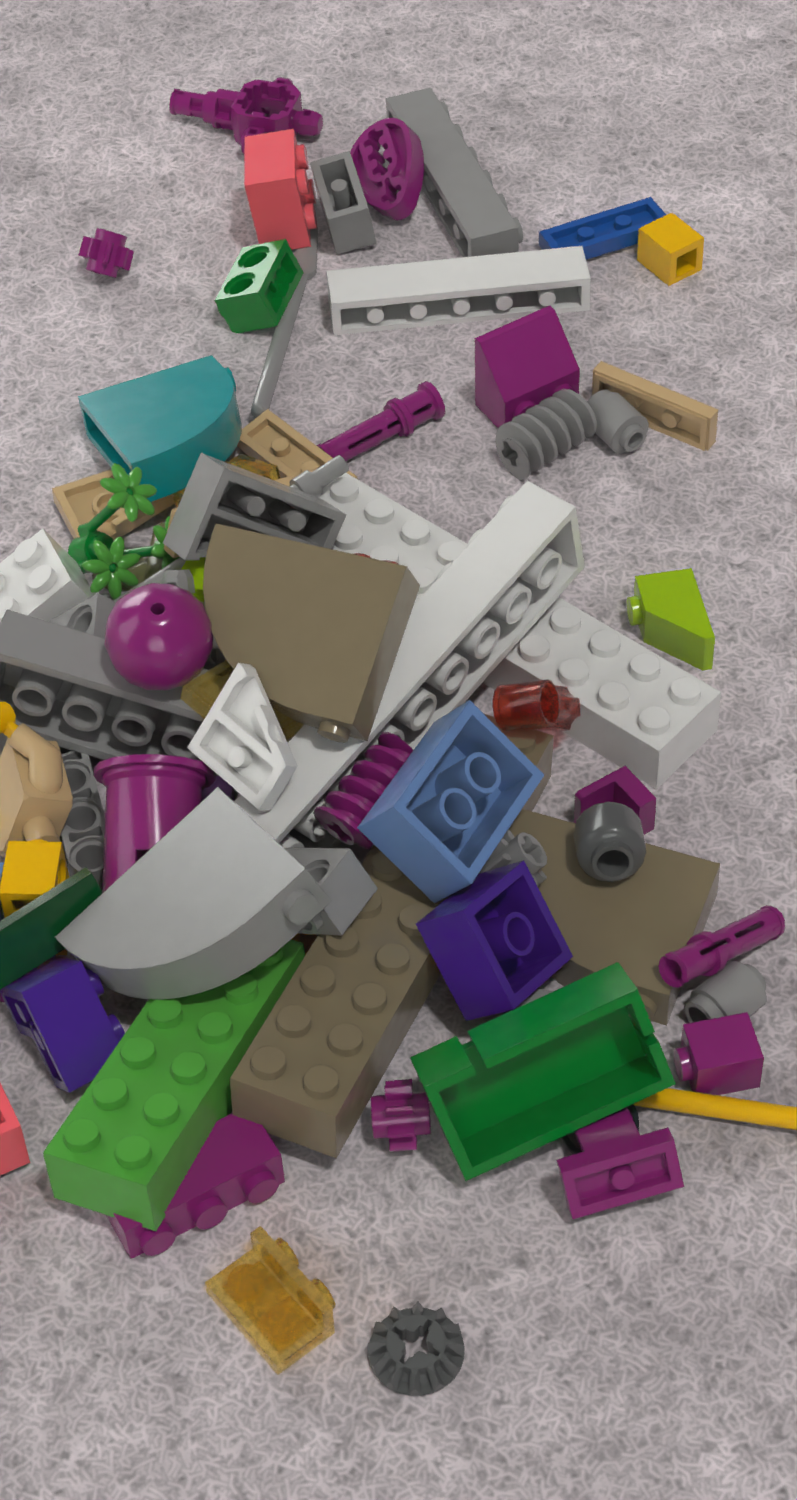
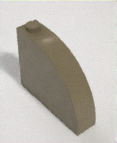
M215 524L206 553L203 593L205 610L211 622V631L227 662L233 669H235L238 663L253 666L257 671L271 706L283 715L299 723L317 728L319 735L332 741L347 743L349 737L368 741L420 588V584L407 566Z
M521 809L513 821L510 831L514 837L522 832L528 833L543 847L547 856V864L540 870L544 872L547 879L540 883L538 888L573 955L551 977L559 984L566 986L619 962L638 988L650 1021L667 1026L681 987H672L662 979L659 973V960L665 954L686 946L692 936L703 932L718 892L720 863L645 843L647 851L644 862L635 874L624 880L614 882L598 881L588 876L578 863L573 835L575 823Z

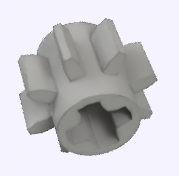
M508 829L480 871L482 873L524 860L538 886L547 879L544 872L540 870L547 864V856L541 844L533 836L522 832L514 837L513 833Z

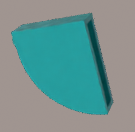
M212 355L78 396L86 433L90 441L111 467L114 463L119 464L128 475L136 467L142 470V478L139 485L150 484L157 489L155 495L147 498L150 502L186 488L201 453L225 462L236 449L242 434V423L235 394L236 384L233 374L228 367L224 368Z

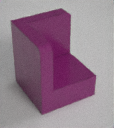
M625 765L575 793L574 823L576 824V820L583 811L595 804L604 802L621 803L631 808L641 820L643 834L645 835L654 830L657 798Z

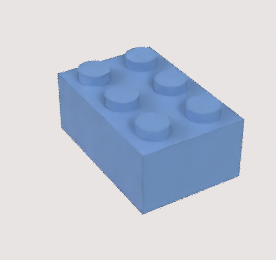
M469 700L431 725L357 828L433 903H436L472 884L544 777V774Z

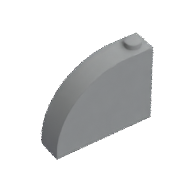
M217 787L55 938L76 960L82 961L84 967L98 975L104 986L115 992L140 999L161 1000L180 998L216 988L255 968L290 941L332 900L305 867Z

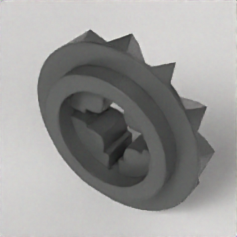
M418 1301L412 1308L403 1310L393 1306L388 1317L382 1322H375L373 1334L368 1343L369 1362L376 1377L391 1390L411 1396L428 1395L450 1384L458 1375L465 1355V1345L459 1323L454 1324L446 1316L442 1307L434 1311L424 1308ZM428 1332L426 1341L429 1353L417 1351L413 1357H408L405 1362L406 1344L404 1340L407 1339L408 1341L415 1342L420 1336H424Z

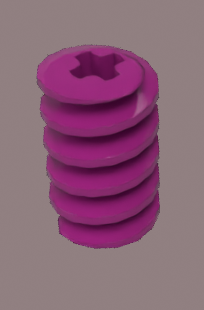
M382 732L378 738V745L370 746L365 752V760L357 761L351 769L352 775L344 776L338 783V791H330L324 799L325 806L316 807L313 812L315 819L328 833L339 841L349 845H354L355 843L369 850L373 843L357 827L413 752V749L397 735Z

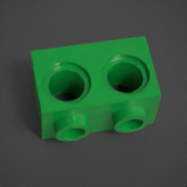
M282 239L242 247L214 300L220 315L226 320L232 332L243 333L278 326L304 273L287 240Z

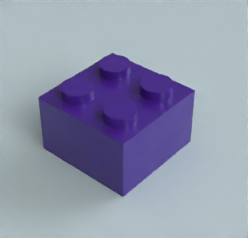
M524 860L479 873L472 884L453 893L416 923L466 1021L514 1010L573 957Z

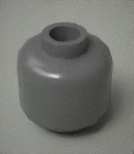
M615 802L599 803L583 811L576 820L573 833L576 855L580 867L588 876L598 881L614 882L630 877L642 866L647 851L641 820L631 808Z

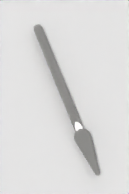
M318 227L317 229H310L311 247L299 248L294 254L304 273L278 326L275 327L251 406V413L255 418L270 408L307 281L312 279L317 273Z

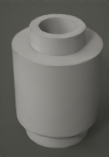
M601 390L590 397L587 402L594 411L597 421V431L595 434L615 453L622 454L626 451H635L644 443L649 427L648 421L621 394L609 390Z
M730 961L722 971L712 975L691 992L690 1001L685 1004V1014L690 1023L748 1012L750 1017L766 1004V982L762 974L754 966L743 964L739 961Z

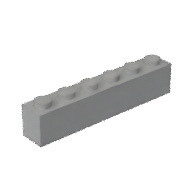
M432 88L386 98V118L402 120L420 138L424 155L422 190L462 257L518 252V243L523 242V230L518 218H512L503 194H497L489 172L482 170L474 148L467 146L459 124H454L450 119L446 103L438 100Z

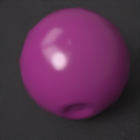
M150 583L130 590L117 600L106 623L104 645L115 670L129 683L146 690L168 691L186 685L201 673L213 648V633L211 631V622L203 603L190 591L172 584Z

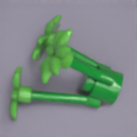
M116 463L111 467L114 479L103 478L100 480L101 486L114 493L107 502V506L93 519L78 526L79 537L72 540L68 548V554L77 562L83 574H97L92 581L90 591L97 593L107 585L111 598L114 600L121 596V582L129 586L138 585L136 576L127 569L134 566L140 558L153 556L163 559L162 569L180 558H173L164 550L163 541L167 534L170 516L166 518L165 528L160 525L153 526V532L157 541L151 546L124 550V539L122 537H117L113 540L109 535L97 531L120 508L125 509L126 516L130 522H134L137 519L138 509L151 516L155 513V508L147 499L156 494L157 489L155 486L150 484L139 485L142 478V470L139 467L134 468L128 475L125 469Z

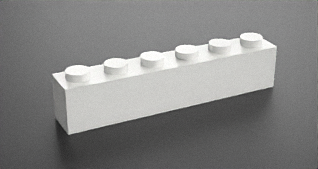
M582 246L326 271L333 336L524 317L549 305L556 313L590 310L591 278Z

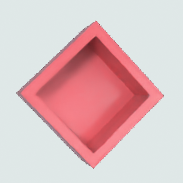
M294 129L244 137V186L258 242L261 244L286 239L291 250L311 247L310 229H317V218L314 208L316 192L313 179H308L306 170L309 169L305 144L297 145Z

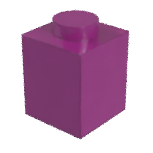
M748 1012L683 1024L681 1047L674 1049L673 1057L679 1080L681 1082L689 1081L692 1092L723 1095L760 1087L764 1056Z

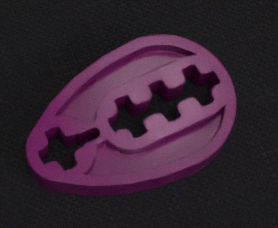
M385 118L369 126L358 137L350 153L366 202L380 214L398 221L408 217L417 206L423 184L424 155L419 136L408 125L397 118ZM381 146L385 149L383 155L378 152ZM385 160L390 163L387 168L383 166Z

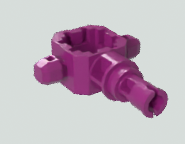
M279 77L273 82L254 80L245 83L240 92L218 89L216 92L208 91L206 94H199L174 89L170 96L169 109L171 114L203 118L204 123L212 124L215 129L233 130L234 139L241 146L243 154L244 137L288 129H294L295 136L298 133L301 136H316L320 134L323 128L322 115L308 109H303L302 111L301 92L293 85L292 80L289 78Z

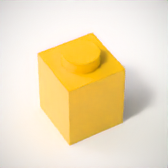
M671 212L638 229L637 261L668 286L702 270L704 237Z

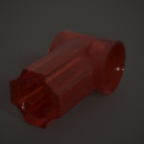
M549 679L499 685L494 691L493 713L497 725L504 731L519 729L554 732L570 730L573 721L581 716L579 698L574 697L567 687L554 685Z

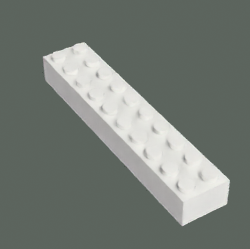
M347 473L323 487L322 494L318 496V498L323 499L346 514L332 549L407 566L420 584L416 598H420L436 581L440 570L446 564L452 563L468 545ZM560 597L554 601L482 682L619 767L626 765L637 778L655 789L659 788L718 730L721 692Z
M529 481L515 495L508 496L501 504L495 517L484 529H479L472 535L463 552L452 563L446 564L438 573L436 581L420 598H416L368 741L349 737L347 743L332 741L319 735L317 728L304 724L292 739L287 742L298 767L271 811L258 810L240 793H238L237 799L234 802L283 848H336L341 841L333 837L319 824L313 812L316 807L325 806L324 799L330 791H338V783L344 776L352 775L351 769L357 761L365 760L364 754L372 745H378V738L382 732L397 735L414 750L435 721L466 702L585 568L576 506Z

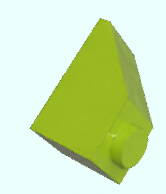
M692 568L635 576L634 596L627 597V614L631 626L639 625L644 643L702 671L712 669L715 636Z

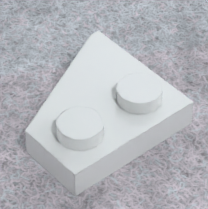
M238 663L187 749L258 810L271 811L298 766L256 669L250 664Z

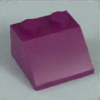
M550 305L475 338V405L497 428L502 424L511 422L514 417L525 413L530 407L539 405L540 401L552 397L555 392L561 389L573 390L579 394L580 369L557 313Z

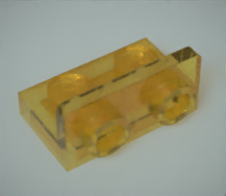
M259 1226L250 1233L252 1249L207 1280L205 1286L208 1295L276 1374L279 1375L335 1333L333 1309L336 1307L330 1291L318 1278H313L310 1281L298 1268V1259L286 1241L280 1237L273 1240Z

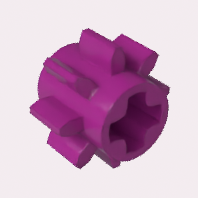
M97 228L94 238L83 236L78 256L88 259L86 270L116 278L120 268L130 270L134 251L125 247L126 236Z
M412 1079L385 1081V1095L371 1096V1118L374 1139L388 1138L390 1152L417 1150V1136L431 1135L430 1105L425 1092H413Z

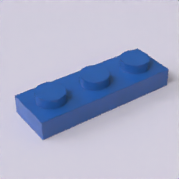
M648 197L539 231V246L542 250L582 246L587 260L638 244V229L666 214L652 197Z

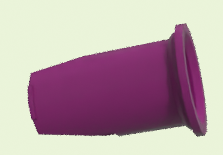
M133 754L112 757L100 761L94 767L95 779L106 787L102 892L106 891L202 802V790L210 787L216 781V773L204 762L181 756Z

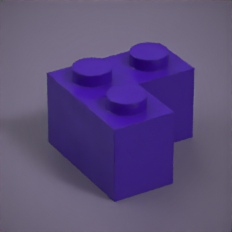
M55 955L0 990L19 1032L33 1038L57 1088L70 1093L93 1081L125 1034L114 1014L107 1016L101 1004L99 996L104 994V989L98 975L84 967L82 961Z

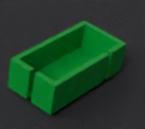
M619 962L468 1030L471 1041L461 1045L458 1037L455 1036L410 1057L443 1134L466 1181L676 1084L660 1043L653 1034L655 1031L638 988Z

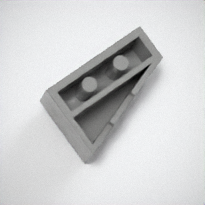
M201 453L163 544L184 560H200V557H206L215 524H221L332 549L346 514L321 498Z

